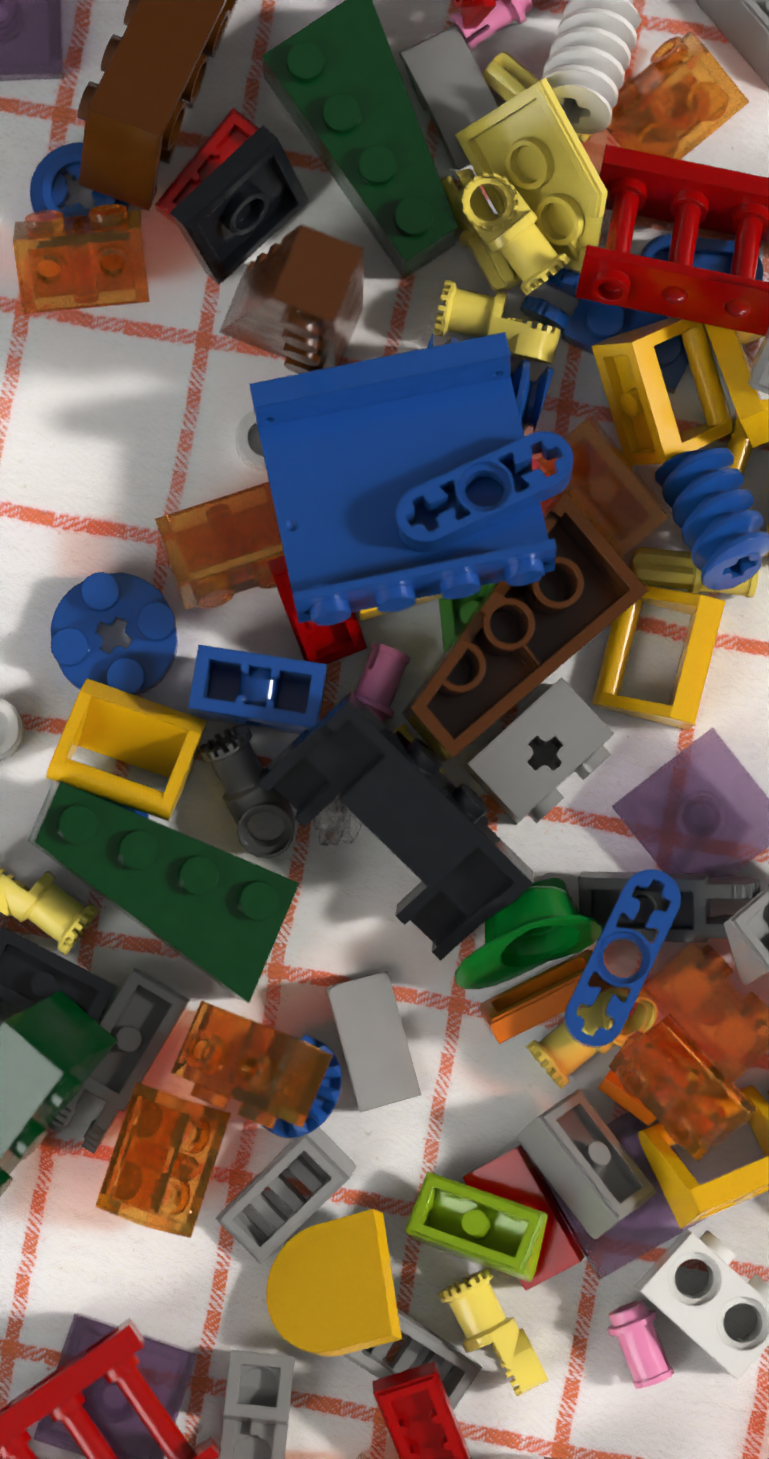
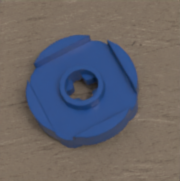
M99 572L88 576L83 582L75 585L65 594L58 604L51 622V652L64 676L79 690H81L88 678L133 695L141 692L143 694L156 687L171 669L177 654L176 620L162 593L152 584L131 574ZM116 620H122L127 623L125 634L132 639L131 644L127 649L116 646L111 654L104 652L101 649L104 639L97 634L99 628L103 624L112 626Z

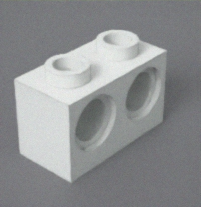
M685 1229L634 1287L727 1372L739 1380L769 1346V1285L757 1274L748 1282L738 1275L729 1266L736 1255L710 1231L706 1230L698 1238L691 1231ZM699 1259L704 1262L708 1270L706 1285L695 1294L680 1293L675 1284L677 1268L686 1260ZM736 1304H750L756 1314L754 1329L743 1338L729 1337L723 1325L726 1312Z

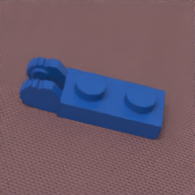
M562 268L554 276L549 275V280L545 283L576 298L580 275L569 269ZM527 295L520 307L521 311L529 318L540 322L544 326H552V329L553 327L560 329L562 340L594 355L592 345L610 337L669 318L664 315L607 305L581 298H576L580 301L572 317L562 309L539 297ZM681 334L654 346L666 390L674 394L689 364Z

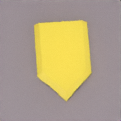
M544 78L461 130L455 136L476 175L496 173L499 176H505L538 217L535 225L556 253H565L570 259V262L566 264L567 268L581 273L587 245L599 246L608 192L550 84ZM483 186L497 213L502 214L504 203L500 192L494 187Z

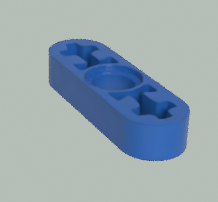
M548 431L535 432L412 488L401 497L396 508V525L400 539L406 546L415 551L433 552L561 493L568 486L572 477L573 453L571 447L564 438ZM541 453L546 460L558 459L554 464V475L546 477L540 469L533 470L521 476L522 491L515 492L514 480L506 467L507 465L512 464L514 475L518 476L532 468V457L534 454ZM489 477L500 483L504 494L496 504L489 507H481L473 504L468 499L465 493L467 486L477 478ZM451 491L455 493L456 506L464 518L457 520L453 507L436 517L437 528L433 531L427 532L422 524L411 526L415 522L414 510L424 507L429 514H436L448 508L447 493Z
M647 869L634 874L624 885L565 1010L564 1022L567 1032L580 1045L590 1048L605 1046L612 1042L624 1027L680 908L681 895L678 885L665 872ZM651 883H655L662 887L660 898L668 903L665 912L655 909L643 928L644 930L656 932L653 942L650 943L639 932L629 928H618L616 923L621 915L630 923L634 921L640 908V901L632 897L633 890L637 888L645 891ZM616 940H627L638 948L641 954V965L634 975L617 977L607 970L603 956L606 947ZM592 974H595L606 985L616 989H626L629 992L625 1002H622L614 994L611 996L604 1015L613 1020L612 1026L609 1030L598 1028L593 1036L582 1031L584 1020L576 1015L579 1005L591 1007L596 1001L601 988L588 985Z

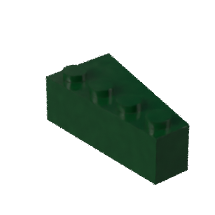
M345 0L262 55L264 79L403 279H406L456 245L458 225L372 0Z
M61 781L52 782L28 838V842L92 890L103 896L125 915L144 927L237 999L250 1003L298 888V882Z
M61 990L10 1017L0 1026V1196L6 1191L13 1180L10 1173L20 1161L26 1159L39 1146L48 1133L47 1128L77 1095L83 1083L118 1041Z

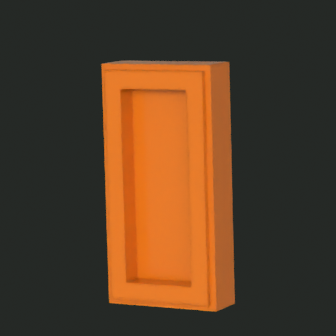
M587 949L480 1003L478 1008L497 1042L501 1044L564 1012L593 951ZM592 974L588 982L590 987L601 988L599 994L612 988L603 983L595 974Z

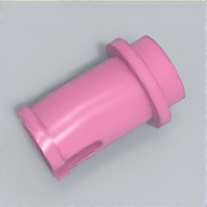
M495 0L496 7L477 28L464 29L461 11L455 12L449 17L451 23L455 26L457 25L471 51L477 47V44L514 21L518 24L524 23L526 21L525 14L533 10L531 0Z
M372 643L370 655L354 695L384 723L385 719L393 718L394 711L390 709V705L405 667L409 664L411 658L395 648Z
M639 1300L621 1306L608 1314L612 1323L607 1328L610 1336H617L636 1389L655 1385L674 1374V1370L669 1365L653 1321L657 1318L655 1310H648L645 1301Z

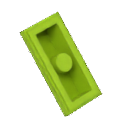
M427 1171L404 1232L413 1240L524 1281L532 1282L537 1268L548 1215L536 1209Z

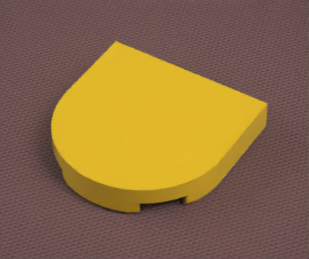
M370 1209L308 1227L293 1236L282 1247L269 1272L266 1300L273 1325L278 1333L291 1345L319 1356L333 1357L402 1339L382 1212Z

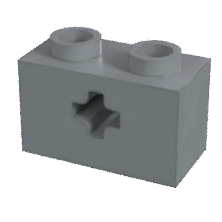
M561 677L467 763L465 770L516 825L527 815L535 823H538L564 798L556 789L573 772H576L584 780L611 755L603 745L614 733ZM535 742L542 748L552 742L558 748V752L553 758L558 768L552 771L550 767L543 765L535 771L528 764L534 753L529 744Z

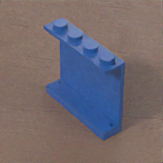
M505 332L249 384L298 623L312 621L321 626L333 625L347 620L351 616V612L377 607V610L380 612H396L413 606L416 603V599L442 594V597L445 599H459L477 593L482 585L507 581L508 585L522 586L539 581L541 576L546 575V572L555 571L556 545L554 539L549 540L540 503L433 552H418L409 548L402 542L397 532L396 508L399 500L407 491L525 437L510 376L511 354ZM507 465L506 467L514 480L515 492L522 491L521 476L533 471L532 468L515 476L513 465ZM480 477L473 480L467 486L465 493L473 504L489 507L500 501L504 491L498 481L489 477ZM453 491L447 493L448 508L436 514H429L424 507L414 510L415 522L411 526L422 524L427 532L433 531L437 528L436 517L453 507L456 519L464 518L456 506L455 493Z

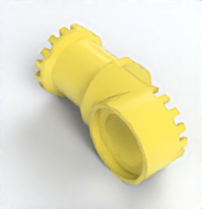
M482 173L466 182L459 191L456 205L457 213L462 223L470 230L478 232L492 252L500 251L523 281L520 289L525 295L543 284L542 281L546 282L549 280V275L554 276L570 262L565 253L557 254L535 225L538 217L505 176L502 177L496 173ZM488 185L494 187L503 198L504 208L502 214L495 221L479 219L474 215L470 207L472 192L479 186Z
M446 279L440 297V302L445 303V305H438V310L444 311V313L440 312L436 315L434 335L444 337L447 332L478 338L505 332L511 357L553 364L561 330L555 327L552 329V326L546 325V328L542 330L543 324L537 323L536 327L531 328L532 321L522 323V319H517V321H515V318L503 319L508 297L507 292L498 291L495 296L459 289L457 288L456 281Z
M1 867L0 912L7 917L13 916L21 923L29 920L58 942V951L64 955L67 954L78 942L79 938L77 936H83L84 932L81 930L83 928L86 930L91 925L90 923L98 914L99 908L92 903L84 906L56 885V876L50 871L45 872L30 889L24 884L21 885L22 882L18 879L14 881L13 875L8 874L5 876L4 872L6 870Z
M610 988L600 993L591 1007H583L581 1010L577 1008L576 1015L584 1020L582 1031L587 1035L593 1036L598 1028L609 1030L613 1020L607 1018L604 1013L611 996L614 994L622 1002H625L629 991L626 989ZM641 989L635 1001L637 1002V1007L633 1011L634 1015H629L628 1021L625 1022L620 1034L609 1044L597 1048L580 1045L571 1038L563 1021L540 1042L533 1040L526 1048L536 1061L540 1062L541 1067H545L546 1073L562 1089L569 1083L568 1076L597 1052L605 1055L615 1045L629 1047L646 1039L658 1021V1009L656 1003Z
M489 1268L471 1274L469 1276L470 1279L466 1276L462 1278L463 1283L460 1284L457 1281L437 1293L441 1303H449L466 1337L462 1343L466 1353L491 1343L494 1351H498L496 1353L497 1358H502L503 1360L500 1362L502 1368L506 1367L508 1370L505 1372L507 1378L513 1375L515 1377L510 1380V1384L514 1387L513 1390L517 1397L549 1381L524 1329H519L514 1317H506L489 1283L493 1277Z

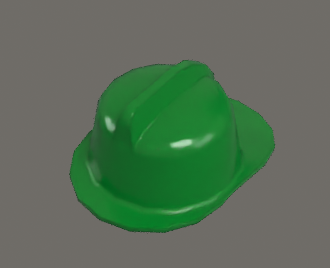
M552 877L534 882L510 905L485 921V945L476 949L460 963L455 971V982L464 989H482L496 986L544 963L584 950L597 941L602 933V926L594 918L579 914L573 899L569 895L567 886L561 878Z

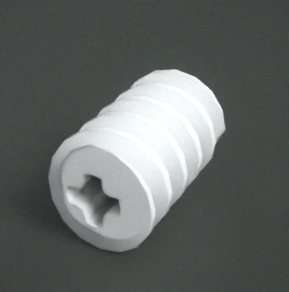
M569 0L564 8L563 18L558 25L556 39L552 43L550 57L545 63L541 80L547 79L577 134L599 133L604 131L611 123L612 109L618 101V90L623 86L625 71L630 65L631 52L636 46L637 33L635 30L642 22L638 10L628 0Z

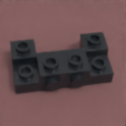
M350 692L310 731L305 729L261 771L258 784L266 792L274 787L297 810L295 819L303 827L340 794L339 801L422 880L397 904L396 917L404 925L411 920L433 942L432 953L441 961L482 923L510 905L533 884V870L488 827V818L485 816L488 808L483 800L464 783H461L456 788L439 771L443 766L442 762L427 744L418 738L410 742L398 730L393 734Z

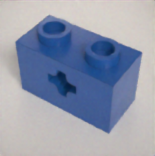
M198 645L188 709L191 715L205 720L301 734L305 729L310 731L320 721L327 679V664Z

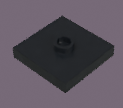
M262 125L180 202L170 214L203 270L217 284H220L295 215L309 199L278 138Z

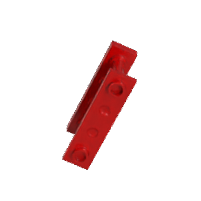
M606 145L599 172V177L608 192L605 209L612 210L605 248L587 245L575 297L765 336L769 329V282L756 280L755 277L761 241L769 242V178ZM637 215L674 223L668 261L630 254ZM699 228L736 235L730 274L693 267Z
M130 1318L0 1408V1459H38L28 1445L32 1437L26 1429L46 1415H49L53 1423L59 1420L62 1422L86 1459H119L82 1406L86 1398L81 1391L103 1376L108 1385L113 1382L116 1383L167 1459H217L219 1457V1450L211 1436L195 1448H192L136 1366L141 1361L136 1352L144 1347L145 1339Z

